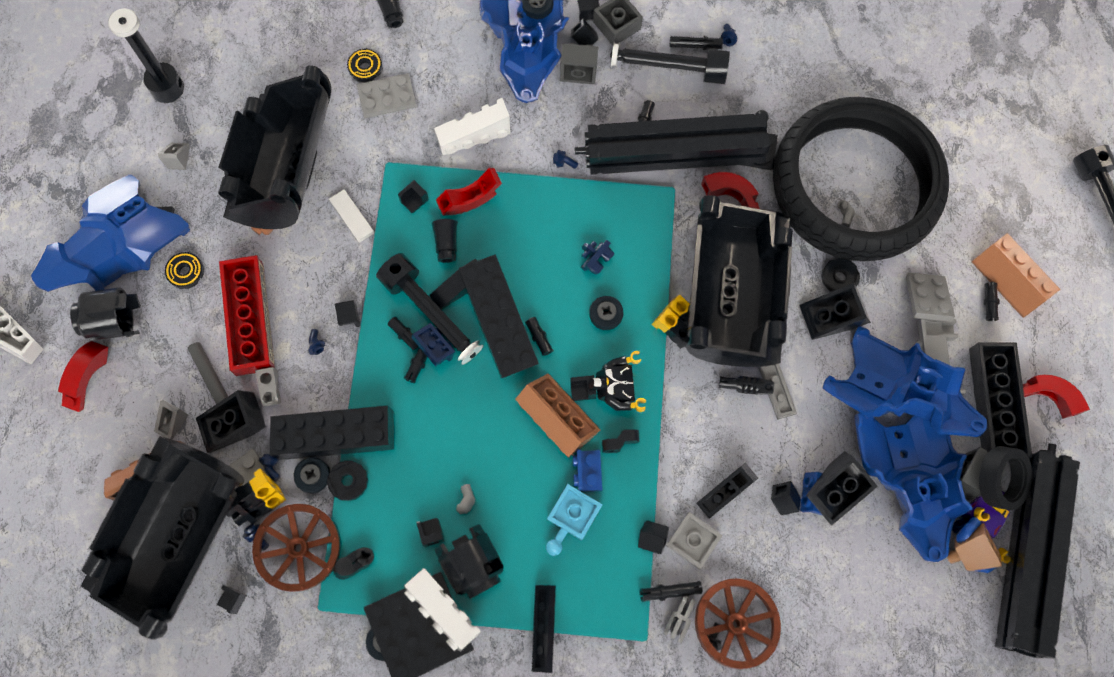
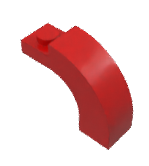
M488 168L471 185L460 189H446L436 201L442 215L465 213L492 199L496 195L495 190L502 182L495 168Z
M716 172L703 177L701 185L706 196L727 195L738 200L741 206L760 209L758 203L755 202L759 193L744 177L730 172Z
M89 341L71 357L59 383L58 392L63 393L61 406L77 412L84 409L88 382L97 369L107 364L108 346Z
M1037 375L1023 384L1024 397L1036 394L1047 396L1057 405L1062 419L1090 410L1082 393L1072 383L1061 377Z

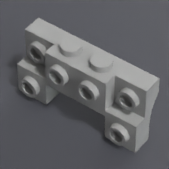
M918 319L919 339L916 343H919L922 351L931 358L950 365L947 341H954L958 338V334H954L953 325L957 323L956 319L953 322ZM961 387L960 392L962 395L966 394V389Z

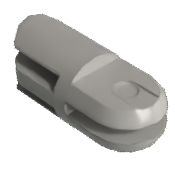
M688 595L684 596L678 611L672 612L663 632L667 636L675 617L679 618L670 637L675 639L682 622L685 621L686 624L678 640L680 643L683 642L692 622L689 616L696 602L692 598L685 616L681 615L689 598Z

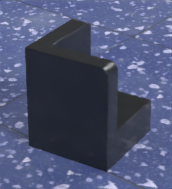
M577 0L579 21L583 18L586 21L593 20L594 9L600 6L599 0Z
M584 18L571 29V37L579 45H593L598 40L597 32Z
M415 180L398 193L400 202L411 213L417 211L429 200L427 192Z
M354 300L335 303L339 326L354 323L356 327H360L358 309Z
M594 375L571 378L570 385L573 401L596 399V389H590L588 386L589 379L594 377Z
M792 481L772 486L771 501L780 515L800 511L801 497Z
M438 518L416 522L424 547L444 542Z
M646 520L640 531L638 547L661 555L667 543L669 527Z
M222 585L221 589L224 592L217 605L230 614H237L247 595L230 586Z

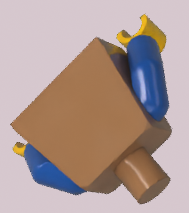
M977 507L974 510L975 517H972L954 538L955 550L949 551L947 558L951 564L962 561L968 571L990 573L997 567H1001L1002 562L1009 563L1011 558L1006 555L1009 553L1006 549H997L985 524H981V520L988 521L990 519V515L987 513L981 516V513L985 510L984 508Z

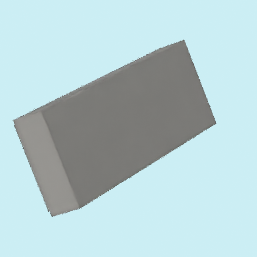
M780 365L758 367L762 379L774 382L773 394H768L777 420L796 415L797 412Z

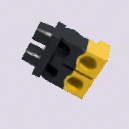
M680 294L677 295L651 324L669 336L680 349L686 348V344L690 340L687 333L690 304Z
M261 468L254 472L255 477L235 489L237 497L227 517L231 516L238 526H241L246 521L254 524L257 522L256 518L264 516L286 501L280 487Z

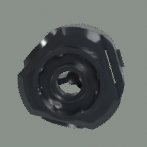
M120 287L81 293L78 297V302L73 303L70 309L71 324L75 333L84 338H95V340L124 336L132 337L133 335L140 334L139 330L133 331L134 319L132 310L141 307L137 294H126L124 289Z
M480 524L469 529L473 539L469 540L466 535H463L452 542L454 549L448 552L444 543L434 549L438 561L455 593L459 595L467 593L469 599L500 583L501 579L498 575L504 569L498 553Z

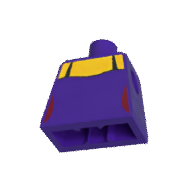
M980 495L969 502L973 509L961 516L970 520L972 517H975L974 510L977 507L984 508L985 510L981 513V516L987 513L990 515V519L988 521L981 520V524L984 523L991 537L995 538L1010 515V510L991 507L985 503Z

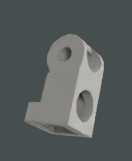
M273 367L256 370L263 406L280 404L278 370Z

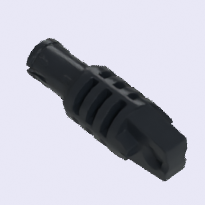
M720 376L719 388L735 389L738 393L766 395L773 394L774 382L756 377L740 376L738 378Z

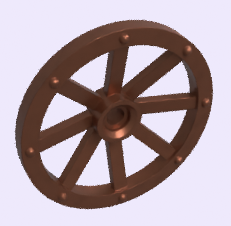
M307 504L283 506L268 515L257 529L252 546L253 561L260 576L271 586L290 592L305 591L323 582L333 571L340 554V536L332 519L322 510ZM294 512H307L314 515L301 538ZM286 514L290 523L292 539L270 527L277 519ZM319 519H321L327 526L331 536L307 542ZM266 532L287 544L286 548L261 552ZM332 542L331 554L327 563L309 551L310 548ZM301 545V550L297 552L296 547ZM289 554L274 576H272L266 569L263 559ZM303 557H307L323 568L317 576L306 581ZM296 558L299 583L287 584L279 581Z
M732 578L714 584L702 595L695 613V629L700 644L713 660L725 667L732 669L756 667L764 663L774 653L779 643L781 621L778 609L770 595L759 585L751 581ZM731 587H741L749 590L737 613ZM721 589H724L729 615L710 602L713 595ZM755 595H757L765 604L768 612L746 618L744 614ZM706 608L725 621V624L705 629L704 615ZM768 618L771 619L770 639L748 628L750 623ZM733 621L737 623L736 628L733 626ZM727 630L728 633L719 653L713 647L707 635ZM742 633L767 645L763 652L757 657L752 658ZM734 635L746 661H736L726 657Z

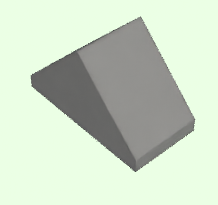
M170 143L158 153V157L167 169L186 170L190 145L189 143Z
M161 400L154 432L165 438L173 439L188 417V414L165 400Z

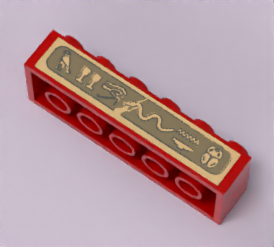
M258 255L219 261L230 371L237 377L254 374L256 370L275 368L263 262Z

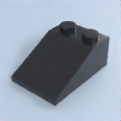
M854 283L799 305L812 340L853 330L859 326L871 323Z
M237 390L196 417L207 453H212L251 437L266 427L255 393Z
M844 451L828 465L806 496L832 526L878 486L858 461Z

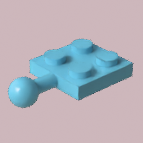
M567 484L547 518L548 521L561 528L555 539L548 541L546 544L547 553L552 556L559 555L562 551L561 543L567 533L582 541L602 504Z

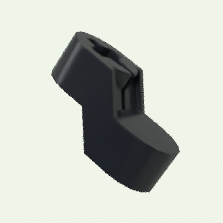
M623 430L618 438L602 440V452L618 453L624 444L639 443V430Z
M363 547L339 559L333 569L335 577L342 580L347 579L368 568L374 560V553L371 549Z

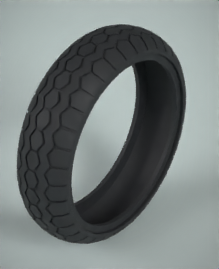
M844 97L814 107L803 114L789 128L775 156L773 186L783 216L790 219L789 225L807 243L837 258L852 261H877L904 253L916 246L932 231L939 221L947 202L949 171L945 155L935 136L913 114L884 100L870 97ZM837 129H861L889 140L908 158L918 179L919 203L913 219L897 228L878 232L859 231L834 222L812 203L804 190L799 174L800 150L813 138Z

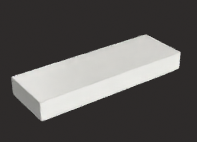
M345 190L329 198L330 203L359 243L375 234Z

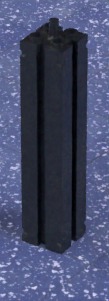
M758 113L757 115L742 114L588 125V132H584L585 147H574L575 155L586 154V167L590 168L591 175L598 173L610 174L747 165L753 163L762 164L766 161V153L769 151L770 142L769 134L767 133L766 113Z
M1051 443L1048 444L1047 450H1039L1036 453H1032L1033 458L1029 459L1032 466L1031 489L1025 502L1018 509L1014 510L1008 556L1011 558V561L1006 564L997 627L998 637L995 641V647L1014 651L1033 658L1044 657L1047 659H1055L1056 657L1055 646L1058 641L1079 475L1077 471L1080 467V461L1072 460L1071 456L1059 455V458L1056 457L1057 445Z

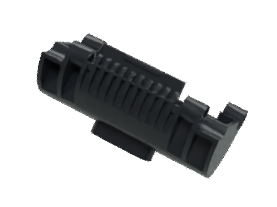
M309 65L305 68L304 75L267 85L264 93L260 94L259 98H247L243 114L239 111L235 112L218 167L224 171L225 175L222 178L218 194L227 201L223 215L224 218L245 226L260 229H283L290 227L298 220L305 191L309 186L314 168L317 146L332 92L331 83L327 75L320 68Z
M704 196L699 202L701 213L698 215L687 332L690 340L686 344V349L698 359L720 365L763 367L781 363L782 344L786 342L793 235V230L789 228L790 219L779 217L776 215V212L720 202V198L717 196ZM725 273L729 274L731 276V279L728 278ZM724 291H727L730 296H727ZM722 308H725L728 314H725Z
M159 436L150 454L144 453L141 455L133 470V476L125 479L89 547L92 552H90L81 569L86 576L80 586L91 593L90 598L137 626L140 635L154 640L163 637L167 632V623L173 620L237 497L235 492L236 486H242L244 483L242 475L224 462L196 448Z

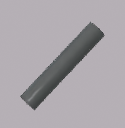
M196 342L189 345L187 349L217 404L227 398L228 395L201 343Z

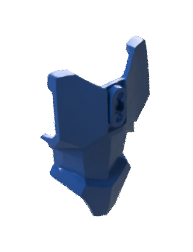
M480 0L481 20L489 24L496 37L502 40L503 49L501 52L500 72L510 86L515 98L524 103L538 100L544 82L561 58V53L557 49V34L564 29L569 20V17L564 18L563 0H553L552 12L543 19H533L527 16L523 10L522 0H519L520 2L517 0Z
M129 174L88 196L82 204L83 216L79 221L80 229L64 244L56 242L46 246L39 263L31 274L32 280L38 288L47 292L78 283H88L95 291L104 290L105 287L124 274L139 270L148 271L153 255L180 235L185 236L190 231L189 224L178 214L150 206L138 195V190L141 186L140 181Z
M861 326L857 328L851 342L855 365L851 376L847 380H838L829 375L822 386L829 394L866 416L880 417L887 413H892L900 417L903 413L929 420L934 431L938 434L979 437L987 429V419L972 407L960 392L965 368H954L944 362L931 358L922 351L919 343L914 344L909 350H900L872 336L868 329Z
M860 412L855 414V426L862 465L868 475L877 477L887 490L894 491L903 511V515L900 518L899 531L909 540L923 560L928 562L943 560L949 556V543L954 521L973 509L965 499L960 480L963 461L967 457L966 454L956 452L950 435L938 434L931 427L929 420L913 415L904 425L885 427L874 417L866 416Z

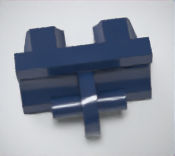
M605 240L596 249H594L597 245L596 242L593 241L590 245L584 243L582 245L584 253L581 256L585 259L588 255L590 256L580 268L584 271L589 270L595 275L599 274L604 267L597 261L599 257L607 262L615 254L608 247L611 243Z

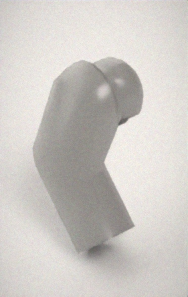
M841 200L837 205L844 216L841 224H847V227H850L855 211L847 201Z
M470 484L460 487L464 498L456 506L459 514L470 512L475 503Z

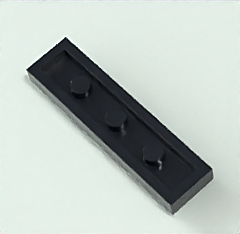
M535 585L531 672H553L555 585Z

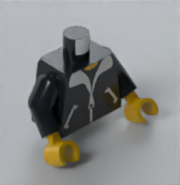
M639 351L632 352L630 357L622 356L610 360L602 366V370L596 373V378L591 377L589 379L588 386L590 389L597 390L598 399L605 401L608 406L616 411H631L632 408H635L636 411L643 412L646 407L638 406L639 403H646L644 398H638L635 401L632 365H628L630 362L633 364L641 362L642 359L634 360L632 358L634 355L640 354Z

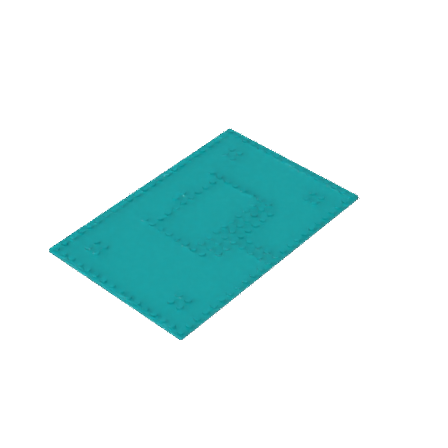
M386 163L348 409L388 405L394 411V450L341 454L340 462L348 460L363 466L368 475V486L364 494L356 500L342 501L334 497L331 519L336 525L340 536L338 560L363 547L372 550L374 560L368 568L347 579H338L332 571L321 582L318 610L366 615L363 607L404 589V585L424 568L431 576L439 572L442 573L452 599L457 605V609L469 617L472 626L533 631L535 585H555L554 633L646 641L648 639L650 601H641L640 597H643V595L640 596V588H651L653 552L639 548L638 543L640 531L645 521L655 522L667 336L662 330L656 329L651 324L669 303L675 188L497 172L502 184L495 190L496 195L492 199L465 213L442 215L436 199L446 189H460L471 185L485 171ZM415 180L427 192L429 200L417 211L411 213L400 202L398 193ZM453 219L458 222L456 234L457 252L456 261L438 262L435 237L431 224L435 220ZM605 240L611 243L608 247L615 254L607 262L599 257L597 261L604 266L599 274L595 275L589 270L584 271L580 268L590 256L588 255L586 259L581 256L584 253L582 249L584 243L590 245L593 241L596 242L597 245L594 249L601 242L604 243ZM403 253L419 270V274L414 281L429 296L460 267H463L475 258L478 261L496 254L539 364L501 379L468 294L442 309V311L470 339V344L479 340V345H483L482 350L464 365H462V360L458 361V357L462 352L457 351L455 347L452 360H445L437 366L427 357L424 363L425 367L421 369L415 384L411 383L410 380L408 382L404 379V376L411 365V359L415 357L419 347L416 350H412L402 339L399 340L398 335L388 326V322L396 316L406 328L409 327L411 329L410 332L412 334L430 323L435 328L437 327L404 291L395 295L391 294L376 278L378 270L392 256ZM602 296L616 298L623 307L621 323L611 330L597 328L589 317L592 303ZM532 317L537 318L540 327L546 332L547 340L554 350L546 356H542L536 342H533V336L525 323ZM442 334V337H443L447 342H450V341ZM639 351L640 354L634 355L632 358L634 360L642 359L639 364L630 362L628 365H632L635 401L638 398H644L646 403H639L638 406L646 407L645 411L638 412L635 408H632L631 411H616L608 406L605 401L598 399L597 390L596 399L574 401L600 429V432L581 448V451L600 450L602 491L582 493L601 503L602 507L582 541L567 533L561 543V553L557 556H552L547 553L546 544L548 541L555 539L561 528L548 521L547 518L567 484L574 487V475L577 474V467H573V455L567 457L561 452L560 448L534 422L532 417L521 408L515 399L527 384L546 374H549L572 399L570 385L572 377L594 375L596 378V373L602 370V366L610 360L622 356L630 357L632 352ZM623 430H639V443L624 444L618 453L602 452V440L618 438ZM349 475L343 479L344 486H349L353 482V477ZM470 484L475 503L470 512L459 514L456 506L464 498L460 487ZM438 518L444 542L424 547L416 522ZM480 524L498 553L504 569L498 575L501 579L500 583L469 599L467 593L464 595L455 593L438 561L434 549L444 543L448 552L454 549L452 542L463 535H466L469 540L473 539L469 529ZM332 542L327 544L326 563L330 558Z

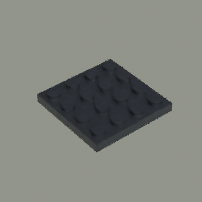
M439 572L432 575V578L443 589V593L452 599L442 573ZM405 588L363 607L391 677H419L474 650L470 642L461 652L458 649L453 651L446 642L449 638L444 633L440 635L432 625L435 622L430 616L425 618L418 610L421 606L416 600L413 602L409 600L404 593L407 591Z

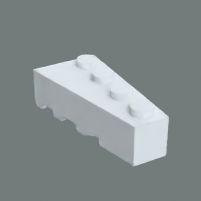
M503 98L496 100L497 104L489 107L488 104L482 106V110L475 114L472 112L465 114L462 120L454 119L434 128L442 155L453 154L458 150L469 149L474 145L485 144L490 140L504 138L511 134L510 117Z
M0 306V348L32 364L44 349Z
M424 568L404 585L407 590L404 592L411 602L415 600L421 606L418 610L425 618L430 616L435 622L432 626L440 635L444 633L449 638L446 642L453 651L458 649L461 652L480 634L479 628L471 625L469 617L457 609V605L451 597L443 593L441 586Z

